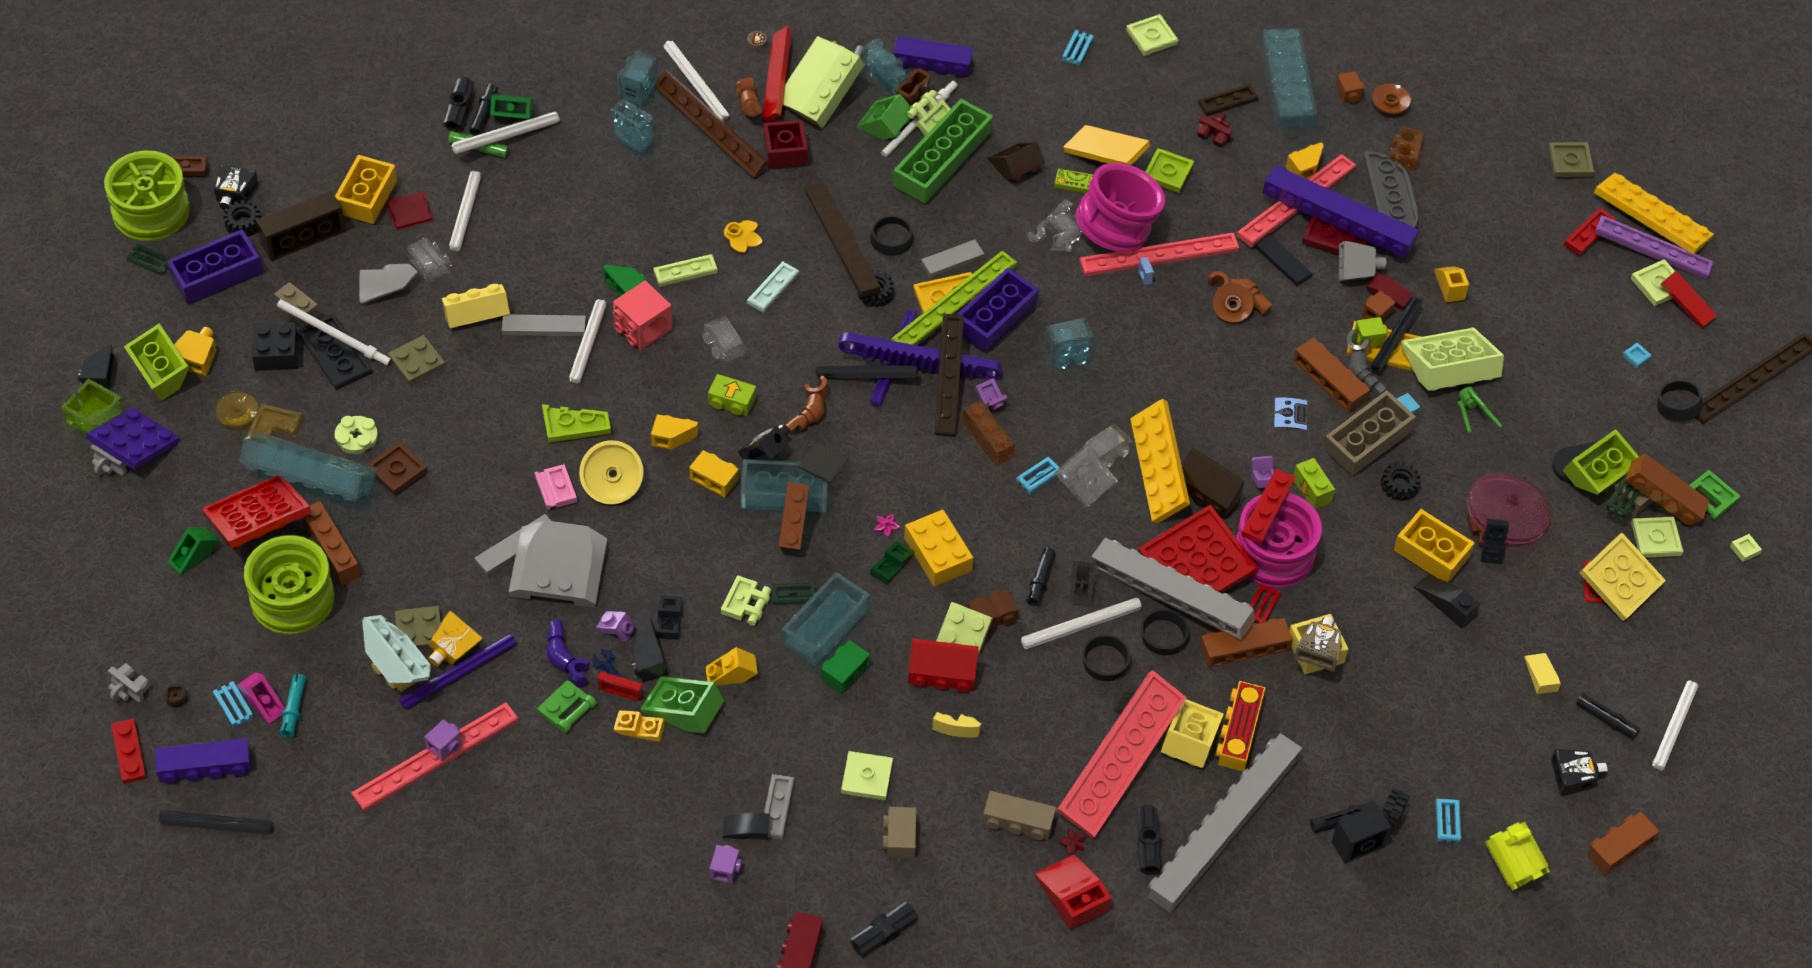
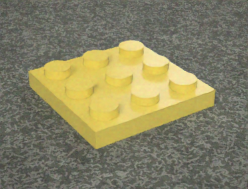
M1623 533L1611 541L1579 572L1622 621L1627 619L1666 581Z

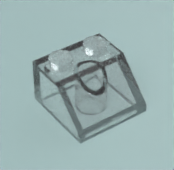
M1087 444L1055 471V474L1085 508H1088L1118 481Z

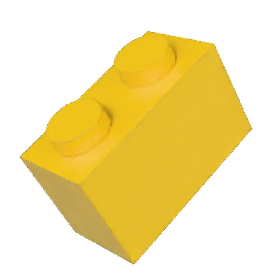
M703 450L689 467V479L725 498L739 481V469L734 464L727 463L719 459L715 454Z

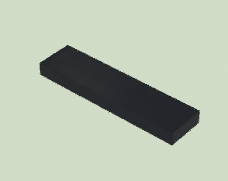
M1267 234L1253 246L1294 285L1299 286L1312 277V272L1270 234Z

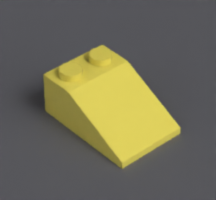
M1185 700L1173 718L1161 752L1171 758H1178L1192 766L1203 768L1224 714Z

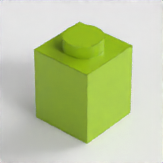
M1381 317L1357 320L1355 330L1358 334L1356 339L1358 345L1363 344L1365 339H1370L1372 342L1371 347L1383 346L1388 332L1386 325L1382 323Z

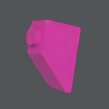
M255 672L237 685L248 703L268 724L282 715L285 707L264 675Z

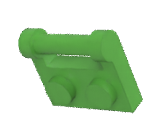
M1710 470L1706 471L1689 485L1696 491H1701L1718 506L1715 508L1708 503L1706 512L1710 514V518L1714 521L1736 504L1741 497Z
M567 680L537 708V712L566 734L571 729V725L589 708L593 709L597 702L591 695H587ZM578 701L583 702V703H582L579 707H577L565 720L560 719V718H562Z

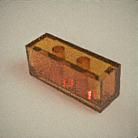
M979 400L963 408L962 423L993 464L997 466L1012 459L1015 443L985 404Z

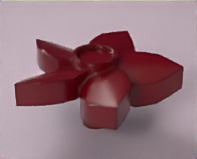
M1069 827L1068 837L1065 836L1059 840L1066 845L1068 855L1073 853L1075 848L1085 850L1084 845L1080 841L1085 837L1086 833L1076 834Z

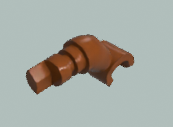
M753 78L739 79L736 83L738 97H740L743 113L750 117L761 114L762 109L756 96Z
M1220 271L1213 272L1208 277L1207 284L1210 286L1219 284L1222 287L1226 284L1236 283L1246 287L1253 296V306L1263 315L1273 306L1263 294H1260L1258 286L1249 279H1231L1230 282L1228 276Z
M824 376L820 377V386L817 388H811L809 384H805L806 396L808 397L807 404L800 413V416H795L784 425L788 431H792L795 428L801 432L807 425L816 423L824 415V400L829 395L827 380Z

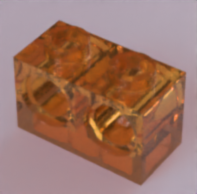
M1401 126L1399 134L1395 133L1393 145H1396V148L1392 147L1389 159H1393V162L1396 164L1399 162L1405 170L1415 171L1424 131Z

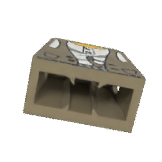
M1323 617L1321 624L1314 621L1311 622L1297 645L1294 659L1335 671L1341 631L1333 628L1335 621L1330 617Z

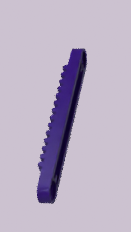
M843 333L839 338L838 347L841 351L863 356L864 360L870 357L873 362L876 359H879L880 363L886 360L889 365L895 362L896 365H915L921 371L927 368L929 372L936 370L937 374L939 372L940 350L855 333ZM961 354L960 376L962 379L965 376H968L969 380H972L974 377L982 379L994 378V380H997L1001 377L1002 365L998 361Z

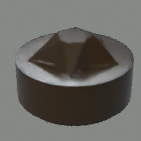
M171 684L164 690V699L169 706L178 707L187 700L186 689L181 684Z

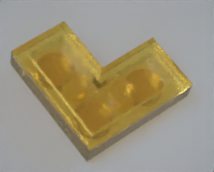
M261 404L246 436L247 442L268 446L275 430L295 434L302 420V414Z

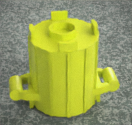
M1518 822L1506 828L1507 831L1503 833L1500 831L1485 841L1507 885H1510L1512 891L1518 888L1517 885L1520 887L1528 883V881L1535 880L1543 876V874L1550 872L1547 867L1548 864L1525 822L1521 824Z

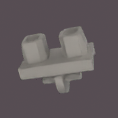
M92 444L90 446L94 450L92 464L95 465L94 472L96 474L103 475L105 472L110 474L112 470L122 476L127 473L126 464L96 445Z
M126 663L118 669L112 666L108 670V673L112 675V683L108 687L111 690L110 698L112 700L119 701L123 699L126 701L129 696L138 703L144 700L143 693L150 687L145 677L140 675L136 680L131 681L130 679L135 673Z

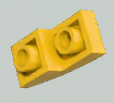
M619 711L614 731L626 736L660 742L666 722L664 718L642 717L640 712Z

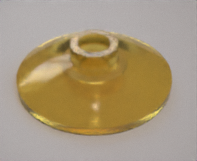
M242 391L230 392L222 396L215 407L218 420L224 425L231 427L248 424L256 417L258 412L256 399L249 393Z

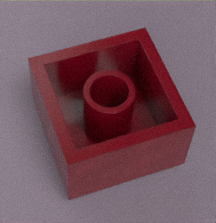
M803 120L763 123V140L766 158L769 162L768 169L807 165L808 148Z

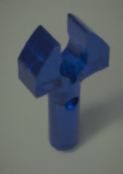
M601 649V654L606 658V662L599 660L593 654V667L597 671L603 669L608 674L623 678L612 665L615 655L611 651Z

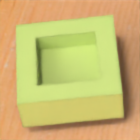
M1750 534L1733 541L1730 545L1742 562L1759 555L1762 551Z

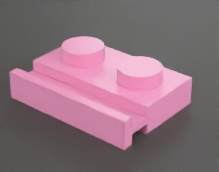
M564 464L545 469L541 473L535 472V478L547 510H550L551 507L556 506L558 508L577 502L576 494Z

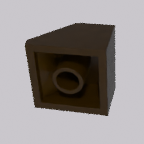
M1018 142L987 158L1005 180H1013V182L1024 178V174L1028 172L1034 173L1040 170L1039 166L1045 164L1038 142Z

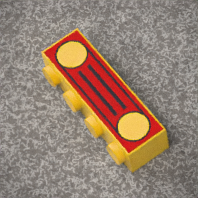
M1239 681L1238 688H1233L1230 701L1234 702L1233 707L1228 706L1225 717L1226 720H1229L1228 726L1223 725L1220 738H1224L1223 744H1218L1216 756L1220 757L1218 765L1239 771L1245 770L1265 687Z

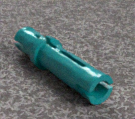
M297 674L292 676L286 708L282 711L283 721L279 734L285 738H288V733H290V738L294 736L296 722L300 719L299 708L307 680L302 674H298V679Z

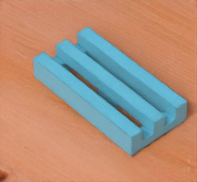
M1075 30L1062 56V60L1080 66L1093 41V35L1088 37L1086 33L1083 32L1081 35L1079 31ZM1077 38H1079V41H1078V43H1077V45H1076V47H1075V49H1074V51H1073L1071 57L1069 58L1068 56H1069V54H1070V52H1071V50H1072V48H1073V46H1074V44H1075ZM1085 40L1086 43H1085V45H1084V47H1083V49H1082V51H1081V53H1080L1078 59L1075 60V57H1076V55H1077V53H1078V51H1079V49H1080V47H1081L1083 41Z
M1047 457L1016 477V481L1030 495L1062 474V469ZM1048 464L1050 465V466H1049L1048 468H1046L1045 470L1040 471L1039 473H1037L1036 476H1034L1033 478H1031V479L1028 480L1027 482L1025 481L1026 478L1030 477L1031 475H1033L1034 473H1036L1037 471H1039L1040 469H1042V468L1045 467L1046 465H1048Z
M233 681L229 683V686L226 687L224 685L221 687V690L218 691L216 689L213 691L215 698L233 728L254 718L253 713ZM229 691H233L247 714L246 716H243ZM225 694L237 714L238 720L235 721L221 695Z
M1436 799L1437 841L1442 842V840H1446V842L1455 841V843H1460L1459 800ZM1442 805H1445L1446 834H1443ZM1450 805H1454L1455 835H1451Z

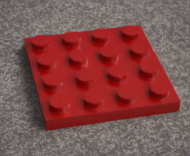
M281 474L201 508L204 516L231 549L241 547L252 539L261 538L272 530L281 529L286 524L295 520H301L306 515L312 513L307 502Z
M1211 505L1139 547L1141 555L1153 558L1165 567H1172L1184 576H1191L1197 582L1203 585L1207 584L1219 593L1225 592L1259 571L1256 563Z

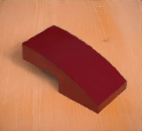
M1379 273L1366 286L1374 295L1381 291L1390 296L1396 302L1395 307L1399 310L1413 296L1402 285Z

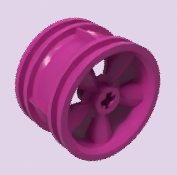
M1123 163L1104 164L1094 173L1089 184V192L1083 196L1076 210L1077 224L1090 240L1101 247L1116 252L1138 250L1144 245L1151 232V223L1157 220L1164 207V192L1150 175L1139 168Z

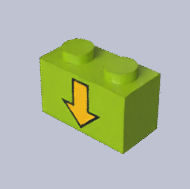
M719 374L716 375L708 392L709 405L715 409L722 408L731 411L735 415L748 416L756 399L755 385Z
M1312 458L1297 464L1293 474L1295 476L1294 482L1308 503L1314 509L1332 503L1335 488L1316 460Z

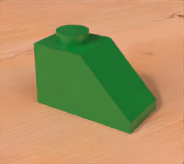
M611 265L603 266V279L619 297L643 281H647L644 275L639 274L634 268Z
M188 527L167 562L182 575L210 556L219 540L206 527Z

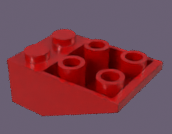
M1075 855L1035 873L1036 879L1070 930L1110 911L1111 895L1101 880Z

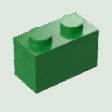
M499 94L491 95L490 115L533 118L534 98Z
M849 640L844 646L838 647L835 655L830 660L828 659L823 663L821 667V680L842 694L869 666L870 654Z

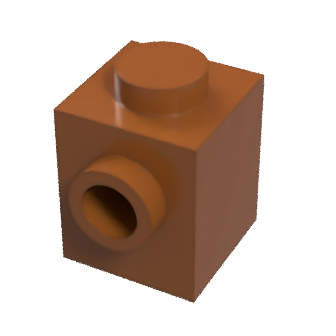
M1356 71L1337 75L1335 88L1342 103H1355L1361 100L1365 87Z
M1379 291L1366 300L1362 316L1366 319L1381 317L1383 323L1393 314L1396 302L1390 296Z

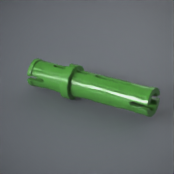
M451 131L448 143L453 144L454 142L474 136ZM491 143L472 150L506 158L509 147Z

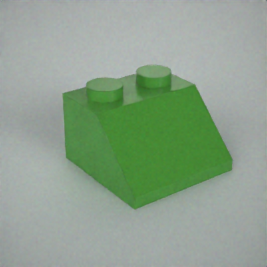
M901 94L875 101L856 127L883 140L894 139L900 134V129L910 120L907 115L910 105Z

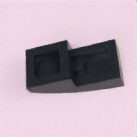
M1487 518L1480 562L1502 565L1509 521Z
M660 595L656 638L678 639L682 597Z
M743 813L725 816L722 838L745 840L746 836L768 838L770 813Z

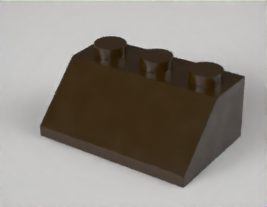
M1192 447L1182 463L1188 496L1197 505H1203L1204 507L1211 505L1216 513L1225 520L1240 504L1244 480Z

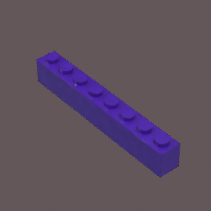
M1277 165L1274 166L1265 180L1263 194L1349 232L1358 238L1371 242L1378 247L1384 248L1395 255L1406 258L1416 243L1418 229Z

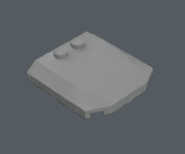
M544 520L522 526L511 577L509 597L531 599L532 595L574 601L576 606L595 608L607 547V538L590 527Z

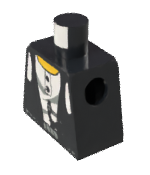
M219 164L214 192L216 200L220 201L219 207L221 209H229L228 205H233L236 201L238 204H241V200H244L246 203L258 185L256 170Z
M783 425L767 429L739 449L738 453L749 468L771 460L788 444L786 438L788 430Z
M1555 749L1551 757L1560 796L1594 789L1598 777L1607 776L1606 763H1594L1592 753L1589 751Z

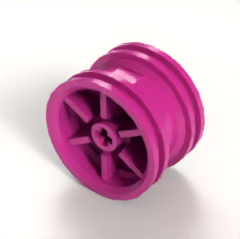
M1288 493L1262 544H1258L1241 535L1261 497L1259 495L1248 502L1243 509L1236 537L1258 566L1259 571L1248 578L1259 585L1264 584L1271 588L1293 586L1305 579L1312 570L1322 533L1320 517L1314 507L1305 499Z

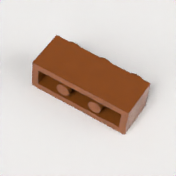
M788 482L779 547L801 549L810 487L808 484Z
M1642 812L1635 816L1630 815L1622 822L1621 826L1618 828L1616 826L1612 827L1602 839L1598 837L1593 840L1589 845L1590 850L1587 856L1606 876L1655 842L1660 831Z

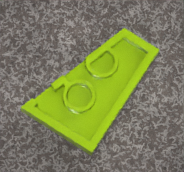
M542 404L548 443L611 434L608 412L586 409L574 411L569 410V407L557 409Z

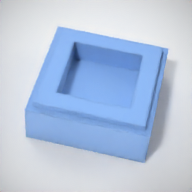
M1147 257L1140 258L1138 268L1140 277L1145 285L1152 284L1154 271Z

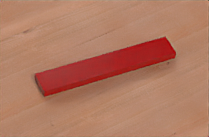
M788 26L773 34L762 121L765 123L779 118L782 112L792 29Z

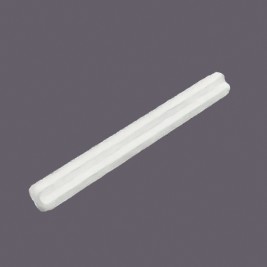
M478 171L470 172L449 244L451 251L459 252L481 179V174Z
M598 299L595 301L569 376L572 383L581 382L606 309V301Z
M1689 680L1684 687L1652 764L1658 770H1663L1698 688L1696 682Z

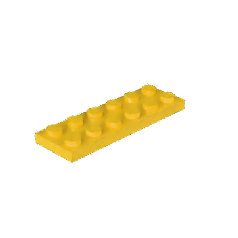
M1612 174L1599 184L1594 191L1601 198L1693 255L1706 245L1714 235L1706 227L1700 226L1692 221L1690 217L1679 213L1672 206L1666 205L1658 200L1656 196L1650 195L1642 190L1640 186L1626 180L1622 175Z
M1164 399L1159 400L1130 418L1151 519L1154 523H1160L1190 505L1168 402Z

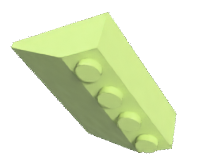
M817 36L785 84L782 105L818 127L823 128L864 67V62L860 56L848 49Z
M1474 327L1401 341L1403 350L1418 381L1428 391L1502 377L1504 355Z

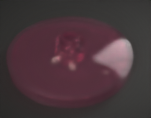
M1509 473L1484 475L1473 484L1468 494L1467 507L1470 516L1483 531H1485L1487 518L1509 521L1505 541L1507 543L1524 544L1535 541L1545 533L1551 521V508L1545 495L1530 481Z

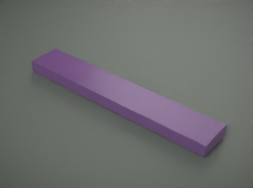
M1603 215L1595 230L1597 235L1662 261L1665 259L1669 265L1705 279L1708 278L1714 262L1697 254L1693 255L1685 249Z

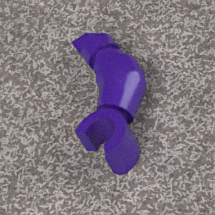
M559 620L550 621V631L548 632L549 646L546 649L550 663L565 672L569 671L568 680L578 688L585 687L587 678L584 673H579V671L586 672L589 669L590 661L575 659L564 643L563 623Z

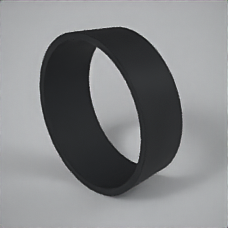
M888 215L881 217L872 227L870 243L881 254L888 256L901 255L907 252L913 244L911 225L907 220L899 216ZM884 224H898L906 228L910 235L906 241L900 244L888 245L879 241L874 231Z
M1674 380L1661 387L1657 399V409L1665 418L1673 421H1686L1696 417L1702 411L1701 391L1694 383L1686 380ZM1673 390H1686L1694 393L1698 400L1689 407L1674 408L1665 404L1661 397Z
M1157 609L1148 613L1141 624V635L1144 645L1151 652L1158 655H1171L1178 652L1183 647L1189 634V627L1184 617L1170 609ZM1154 621H1170L1176 624L1182 631L1183 641L1174 647H1159L1146 638L1144 631Z
M1109 634L1092 637L1086 642L1082 651L1083 665L1086 672L1091 677L1100 681H1113L1121 677L1131 657L1127 644L1120 638ZM1110 646L1117 649L1123 655L1125 666L1115 673H1101L1088 665L1086 656L1095 647Z

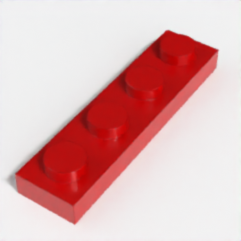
M1275 469L1242 531V537L1262 544L1295 481V476Z

